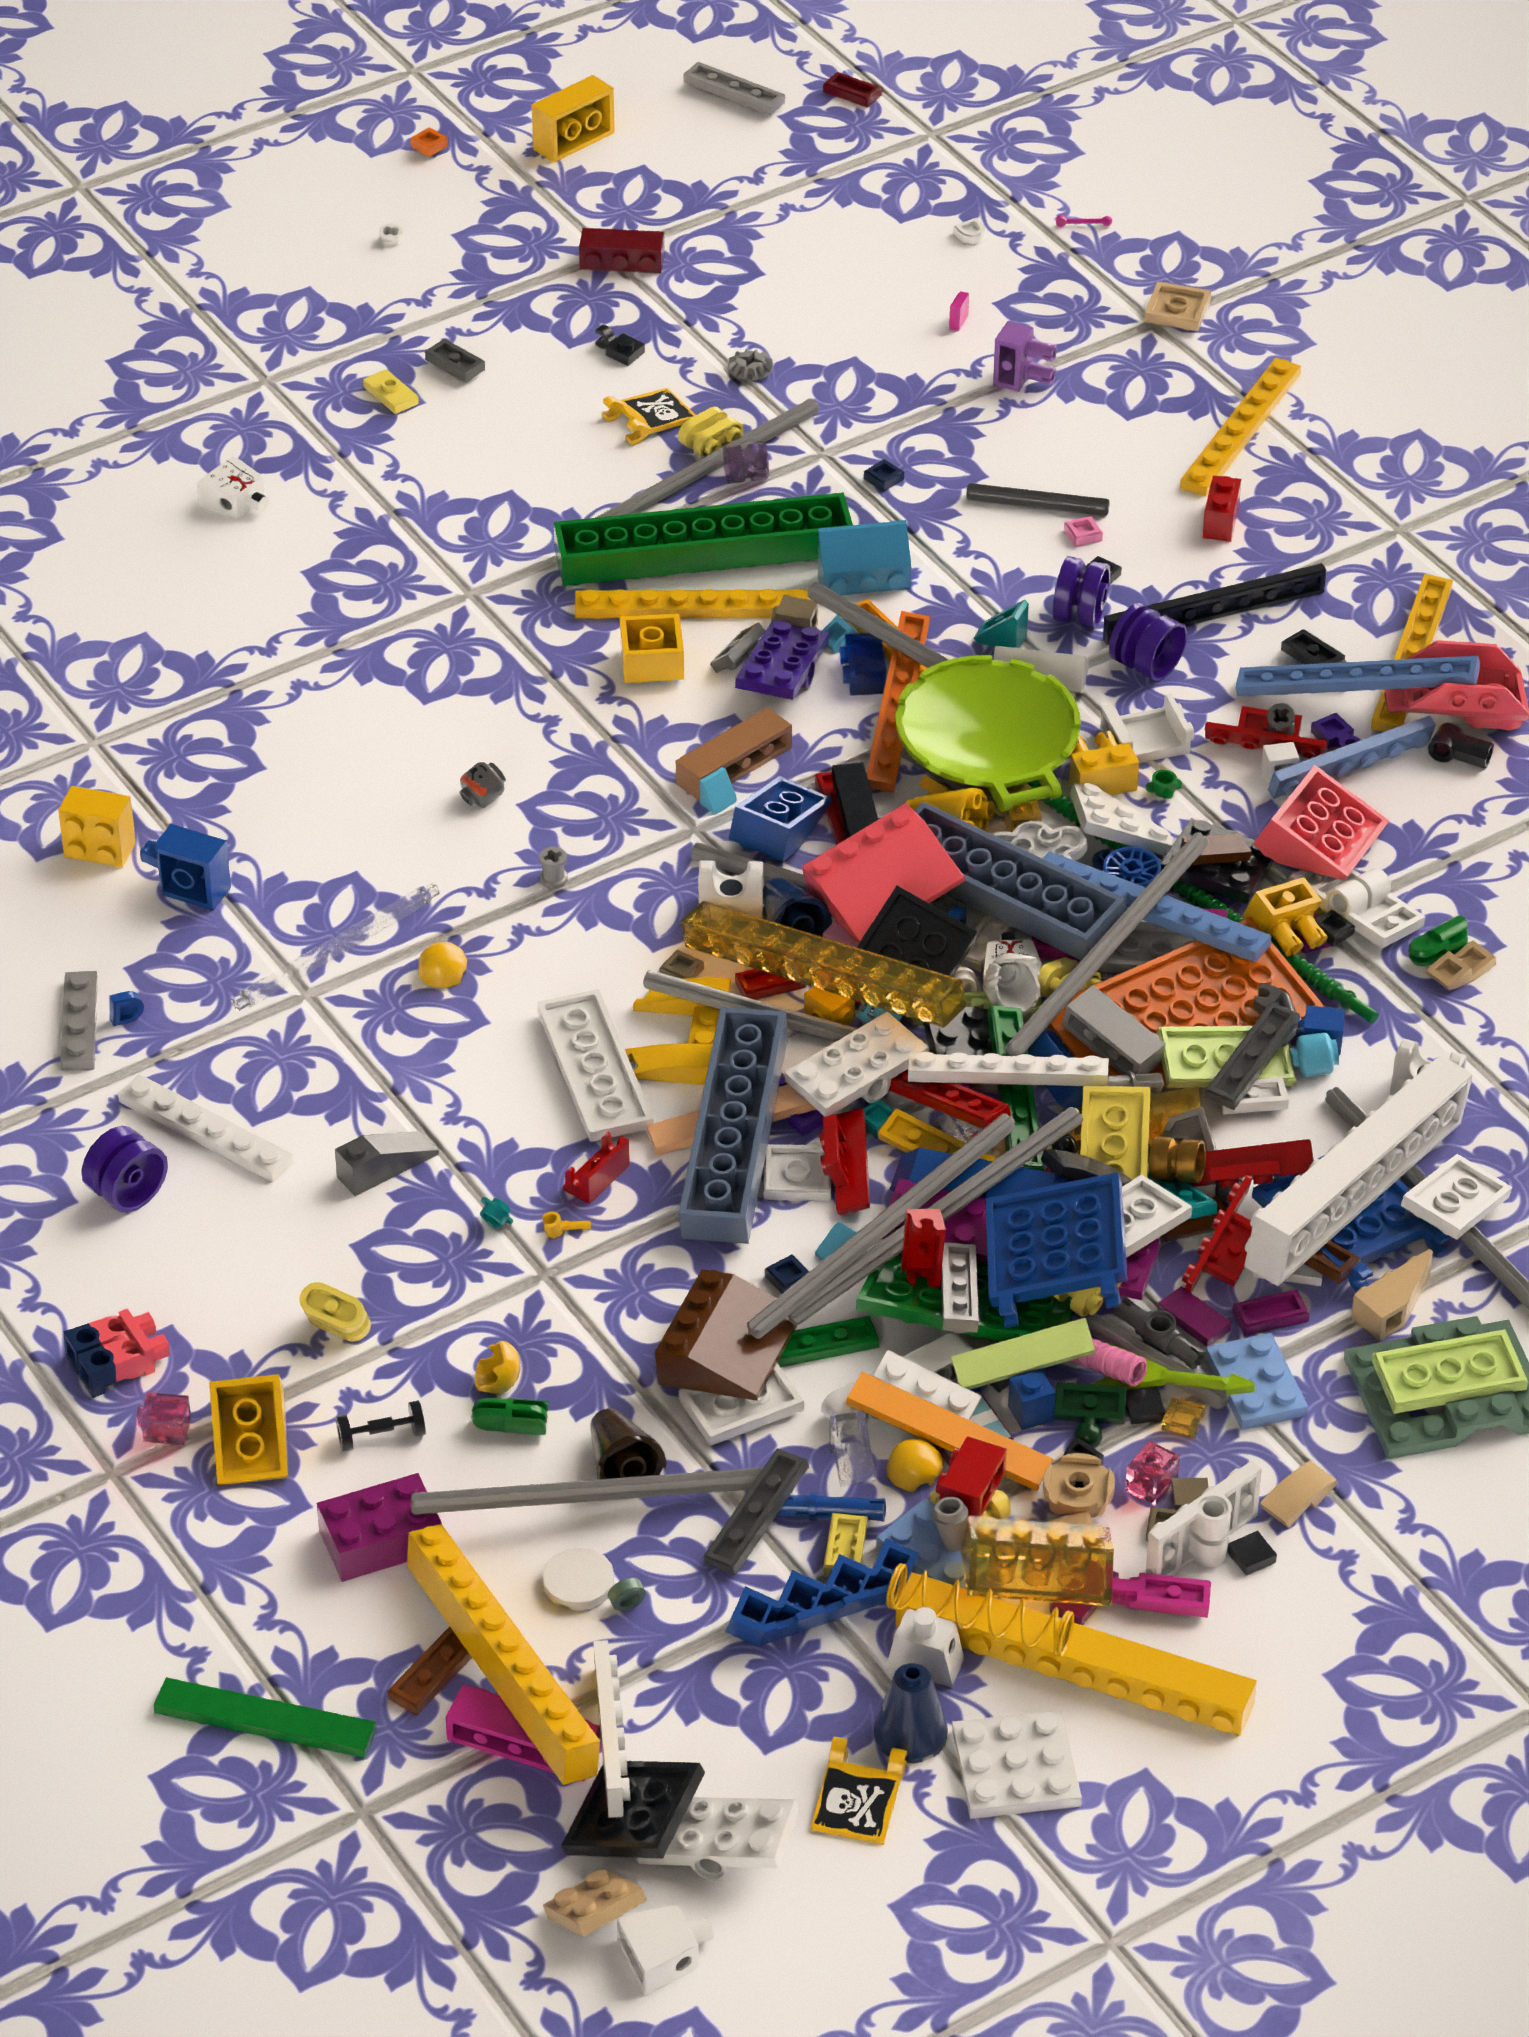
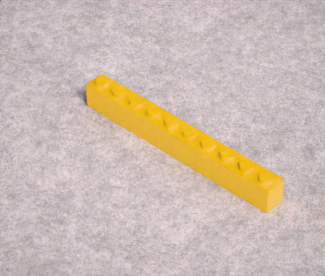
M443 1525L428 1526L409 1532L408 1569L561 1783L567 1785L597 1776L600 1740Z
M911 1573L897 1607H902L908 1601L921 1578L920 1574ZM927 1577L925 1589L926 1607L931 1608L937 1614L946 1602L954 1585ZM922 1584L909 1605L901 1611H896L895 1627L899 1628L906 1610L917 1611L919 1608H922ZM959 1587L958 1616L962 1626H966L971 1622L986 1595ZM955 1592L945 1610L938 1616L939 1618L954 1622L957 1626L962 1648L971 1650L976 1654L990 1656L1014 1666H1021L1049 1677H1056L1075 1683L1080 1687L1091 1688L1110 1694L1115 1698L1132 1701L1153 1710H1160L1179 1716L1184 1720L1195 1721L1214 1727L1222 1732L1241 1736L1255 1704L1257 1680L1074 1623L1067 1650L1062 1657L1054 1654V1618L1039 1643L1032 1648H1026L1021 1638V1609L1010 1629L998 1639H994L989 1632L987 1621L988 1600L977 1620L965 1630L960 1629L955 1619ZM992 1597L991 1627L994 1635H1000L1004 1631L1018 1605ZM1025 1608L1024 1637L1028 1645H1032L1038 1639L1050 1615ZM1058 1618L1057 1630L1061 1621L1060 1618Z

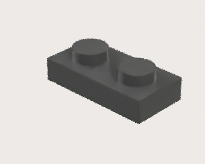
M445 338L425 350L426 361L464 382L469 381L485 370V361Z
M758 622L742 630L715 657L710 666L716 673L726 668L730 671L737 668L744 661L742 656L754 650L759 642L758 639L764 634L765 629Z

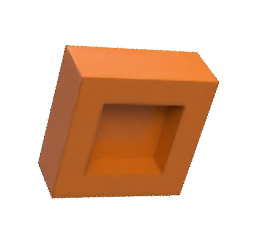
M428 127L410 138V147L431 157L448 147V137Z

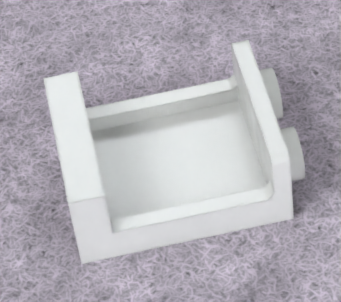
M1171 693L1165 694L1164 706L1162 708L1120 716L1113 703L1101 706V732H1104L1106 736V731H1111L1118 745L1130 743L1139 763L1190 753L1191 740H1194V729L1191 722L1186 721L1181 704L1176 703Z

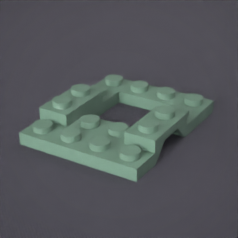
M1478 1316L1412 1327L1411 1337L1347 1348L1344 1351L1345 1363L1387 1459L1456 1447L1476 1430L1505 1426L1519 1435L1529 1433V1361L1509 1319L1481 1324ZM1506 1330L1528 1380L1527 1390L1507 1391L1446 1402L1444 1412L1411 1418L1408 1411L1393 1414L1372 1363L1373 1353Z

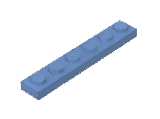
M1429 715L1280 769L1273 773L1267 790L1273 799L1283 795L1290 796L1314 765L1330 777H1343L1354 769L1370 767L1377 761L1387 757L1395 758L1412 748H1422L1430 742L1436 723Z

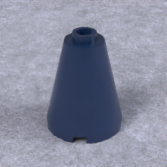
M783 878L772 879L764 885L763 905L775 944L782 951L792 955L806 954L810 952L808 949L816 944L818 946L823 944V933L833 922L827 905L818 897Z
M908 1663L900 1666L894 1673L875 1720L874 1738L882 1747V1752L887 1757L890 1756L892 1748L907 1750L905 1761L915 1764L922 1762L923 1757L931 1754L935 1757L946 1745L948 1726L929 1670L920 1664Z

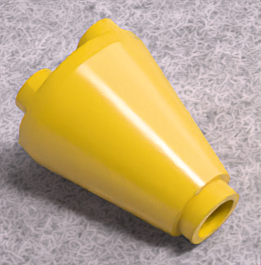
M977 788L917 796L906 801L914 811L924 801L986 832L989 820L993 818L995 812L994 803L988 801L983 790Z

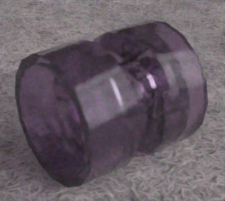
M764 442L748 444L746 449H743L740 445L723 448V465L728 484L743 483L748 477L751 481L769 479V460Z

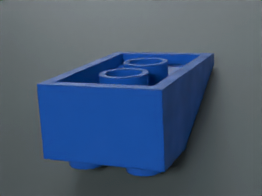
M778 776L735 806L729 840L739 843L742 848L763 853L771 860L783 862L799 850L832 804L833 798Z

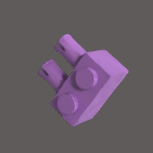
M1007 321L995 338L993 385L1018 392L1028 380L1052 385L1056 377V368L1037 364L1033 361L1032 357L1053 362L1057 355V344L1036 340L1033 336L1034 327Z

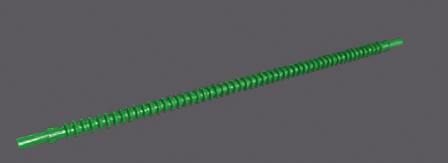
M1039 780L1026 783L1033 788L1042 786ZM1063 793L1061 798L1050 800L1049 797L1040 799L1043 800L1044 804H1049L1050 808L1055 809L1057 813H1062V816L1068 818L1070 822H1075L1076 826H1081L1073 802L1070 801L1069 797L1064 796ZM1094 836L1095 839L1100 840L1102 844H1107V847L1113 848V850L1133 847ZM1177 880L1170 888L1173 893H1179V896L1185 898L1187 902H1192L1193 906L1205 909L1228 910V919L1235 922L1244 920L1243 917H1240L1239 913H1233L1232 908H1227L1224 903L1220 904L1219 899H1213L1211 894H1207L1205 890H1200L1199 887ZM1271 937V942L1308 985H1313L1315 990H1320L1321 994L1327 995L1328 999H1336L1343 1009L1352 1010L1371 1024L1378 1019L1379 1013L1357 999L1356 993L1343 989L1340 982H1335V979L1332 977L1328 978L1327 973H1321V969L1315 968L1312 963L1308 964L1307 960L1301 959L1299 954L1286 956L1277 941Z

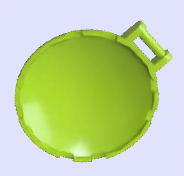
M973 655L953 658L933 665L922 671L920 678L913 684L908 683L899 697L895 723L902 745L920 765L951 781L987 787L1000 811L1005 812L1012 810L1013 806L1048 797L1050 800L1061 798V786L1052 771L1070 756L1078 742L1081 724L1080 712L1069 690L1053 675L1045 676L1035 671V665L1011 658L1010 662L992 660V655ZM1039 780L1042 785L1041 787L1009 794L1006 789L1007 787Z

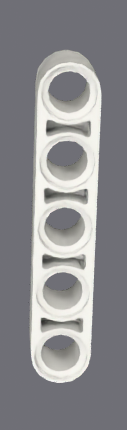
M951 1332L902 1357L952 1382H956L958 1379L951 1356L974 1349L959 1333ZM874 1370V1371H872V1372H870V1373H868V1374L871 1375V1376H873V1374L875 1373L876 1370ZM857 1379L834 1390L821 1403V1412L843 1435L854 1434L880 1420L846 1404L847 1397Z

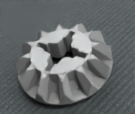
M745 349L744 352L737 351L734 356L729 357L728 370L731 375L738 379L756 381L771 374L773 359L769 358L766 352L759 353L758 349L754 351Z

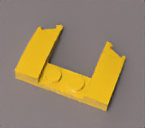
M683 978V980L731 993V978ZM649 989V993L643 999L637 998L634 1001L633 1011L693 1016L688 1043L658 1044L625 1049L629 1061H635L637 1068L633 1070L638 1080L705 1085L720 1009Z

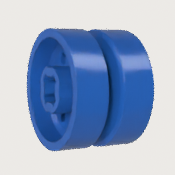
M1123 847L1107 855L1104 860L1103 872L1146 888L1161 872V863L1158 857L1149 850L1139 847Z

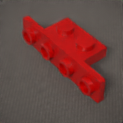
M1242 706L1238 726L1214 722L1205 723V738L1219 745L1234 743L1240 744L1243 748L1255 750L1258 747L1263 748V745L1294 742L1297 753L1301 754L1304 758L1311 759L1327 753V741L1299 736L1303 721L1302 715L1295 714V732L1293 735L1269 732L1267 719L1269 710Z
M856 1109L823 1117L824 1131L819 1132V1139L825 1155L820 1156V1162L824 1175H830L835 1186L838 1215L870 1208L864 1110Z
M1309 1139L1206 1151L1203 1178L1200 1183L1190 1184L1194 1187L1219 1184L1220 1189L1232 1188L1235 1182L1240 1184L1246 1175L1253 1178V1185L1273 1183L1274 1177L1304 1174L1314 1161L1312 1142Z
M1246 1175L1242 1184L1235 1182L1227 1197V1201L1231 1202L1226 1211L1219 1210L1212 1224V1227L1216 1229L1211 1238L1204 1237L1197 1251V1254L1201 1256L1196 1265L1190 1263L1181 1281L1186 1283L1184 1290L1192 1293L1203 1272L1233 1287L1236 1285L1245 1268L1244 1264L1247 1255L1245 1245L1251 1237L1253 1228L1250 1225L1251 1220L1238 1214L1237 1211L1249 1191L1252 1177Z

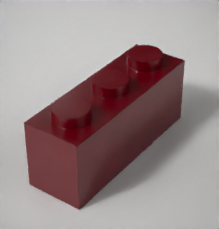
M582 228L579 243L580 269L662 273L665 256L664 231Z

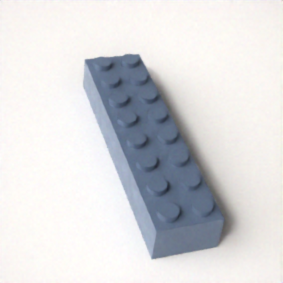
M924 801L915 810L965 877V882L945 893L946 895L1079 960H1082L1127 910L1125 898Z
M720 1007L678 1213L682 1239L749 1244L788 1042L786 1011Z

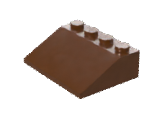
M701 1269L655 1350L658 1385L757 1401L797 1325L793 1324L787 1316L763 1337L756 1339L753 1335L749 1334L747 1322L777 1298L735 1274Z

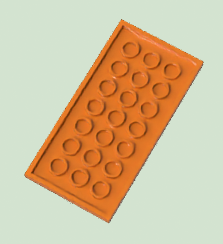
M1252 917L1238 922L1263 932ZM1196 940L1094 985L1155 1034L1158 1027L1253 1026L1261 1016V1013L1254 1009V997L1258 996L1260 983L1276 986L1286 992L1292 1000L1295 1011L1300 1013V1018H1305L1307 1005L1325 1007L1272 942L1271 946L1254 963ZM1087 989L1078 992L1070 1002H1072L1075 998H1077ZM1065 1006L1048 1025L1047 1029H1050L1059 1036L1062 1043L1066 1045L1075 1058H1084L1086 1056L1101 1058L1062 1026L1066 1010ZM1161 1060V1063L1148 1074H1161L1165 1086L1166 1081ZM1108 1064V1076L1122 1075Z

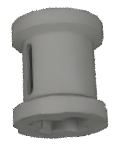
M559 847L543 849L539 854V862L543 869L540 874V882L544 887L551 889L561 888L568 881V874L564 867L567 862V853Z

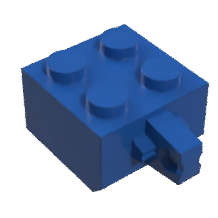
M170 824L157 841L148 840L140 850L141 861L158 868L160 890L163 896L214 911L231 888L227 840Z

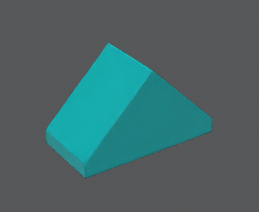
M1024 599L985 620L973 639L977 643L994 648L995 646L1020 648L1027 638L1029 603Z

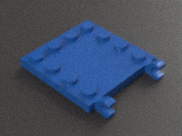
M1297 1175L1273 1178V1183L1260 1184L1253 1187L1252 1198L1262 1208H1265L1271 1203L1277 1192H1283L1290 1186L1292 1180ZM1399 1179L1330 1240L1361 1258L1360 1263L1352 1268V1274L1348 1276L1349 1283L1356 1292L1361 1287L1369 1286L1370 1284L1365 1279L1373 1276L1372 1270L1365 1264L1421 1238L1425 1239L1428 1249L1433 1251L1434 1256L1438 1257L1448 1252L1447 1247L1442 1243L1450 1240L1451 1236L1444 1234L1440 1229L1400 1206L1403 1196L1410 1189ZM1325 1246L1319 1249L1338 1267L1346 1262V1259L1342 1261L1337 1259Z
M1119 1172L986 1198L989 1300L992 1307L999 1306V1314L1004 1317L1005 1328L1019 1326L1016 1303L1101 1286L1102 1297L1105 1296L1106 1308L1121 1305L1118 1283L1126 1282L1128 1278L1122 1181Z

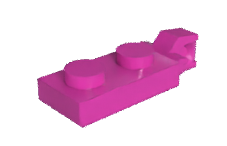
M1139 1572V1577H1130V1579L1112 1577L1109 1589V1603L1127 1606L1132 1609L1136 1608L1137 1610L1208 1618L1211 1582L1209 1580Z

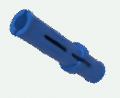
M811 1492L810 1495L790 1494L777 1516L809 1518V1521H817L818 1518H831L832 1513L868 1516V1520L884 1522L886 1517V1499L819 1496V1493Z

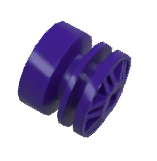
M1141 603L1133 604L1125 610L1113 629L1109 642L1110 657L1131 669L1136 668L1137 672L1155 681L1163 680L1171 674L1183 655L1187 643L1186 626L1165 615L1160 616L1159 612Z

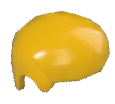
M451 942L432 943L422 951L419 957L418 977L423 983L432 987L448 988L461 983L463 973L467 970V958L463 950Z
M498 1341L496 1344L489 1345L493 1355L478 1361L475 1373V1387L478 1391L491 1394L505 1393L514 1386L519 1378L521 1369L520 1356L517 1350L509 1342Z
M907 1439L897 1444L893 1448L886 1466L888 1479L896 1487L908 1492H914L920 1485L925 1483L932 1486L943 1470L940 1452L932 1443L923 1439Z

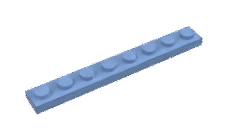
M1479 656L1240 667L1235 689L1237 697L1435 688L1444 683L1476 685L1480 661Z
M1051 851L1042 858L1125 898L1127 909L1145 890L1144 886ZM1164 895L1142 919L1254 963L1271 946V935L1167 895Z

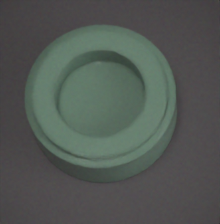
M638 1578L621 1580L612 1586L608 1592V1598L613 1608L618 1611H626L638 1606L646 1595V1591Z

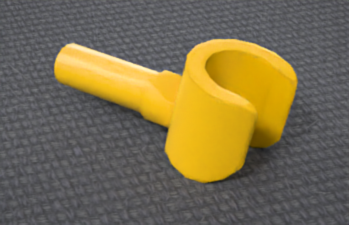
M554 1211L547 1212L542 1217L546 1235L554 1239L560 1237L564 1231L591 1229V1221H561L560 1215Z

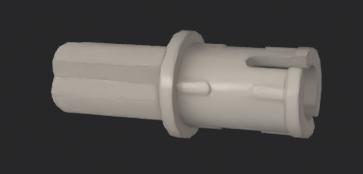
M1127 1071L1125 1075L1108 1076V1086L1150 1087V1093H1160L1164 1087L1162 1075L1159 1073L1134 1074L1132 1071Z

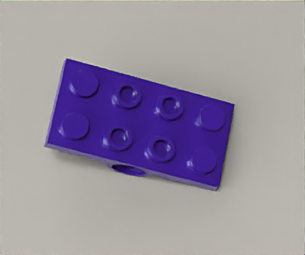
M771 621L736 676L735 688L793 700L801 687L809 688L811 686L815 664L829 643V632L821 631L816 627L792 625L787 621Z

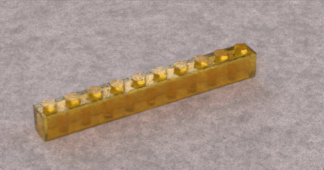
M702 901L680 921L687 948L945 1028L966 1007L961 979L710 902Z

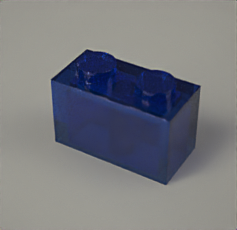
M869 633L845 634V645L839 646L840 665H846L842 666L843 684L849 685L850 696L883 694L887 670L882 641Z

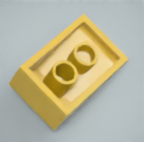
M280 1375L209 1382L218 1486L289 1478L285 1404Z

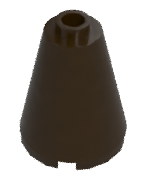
M607 1408L594 1415L590 1422V1430L598 1479L660 1475L663 1468L665 1470L667 1465L666 1457L660 1444L617 1409Z

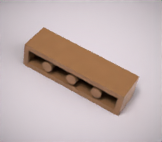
M770 708L763 709L675 760L676 784L700 801V780L722 767L725 768L732 784L792 748V724Z

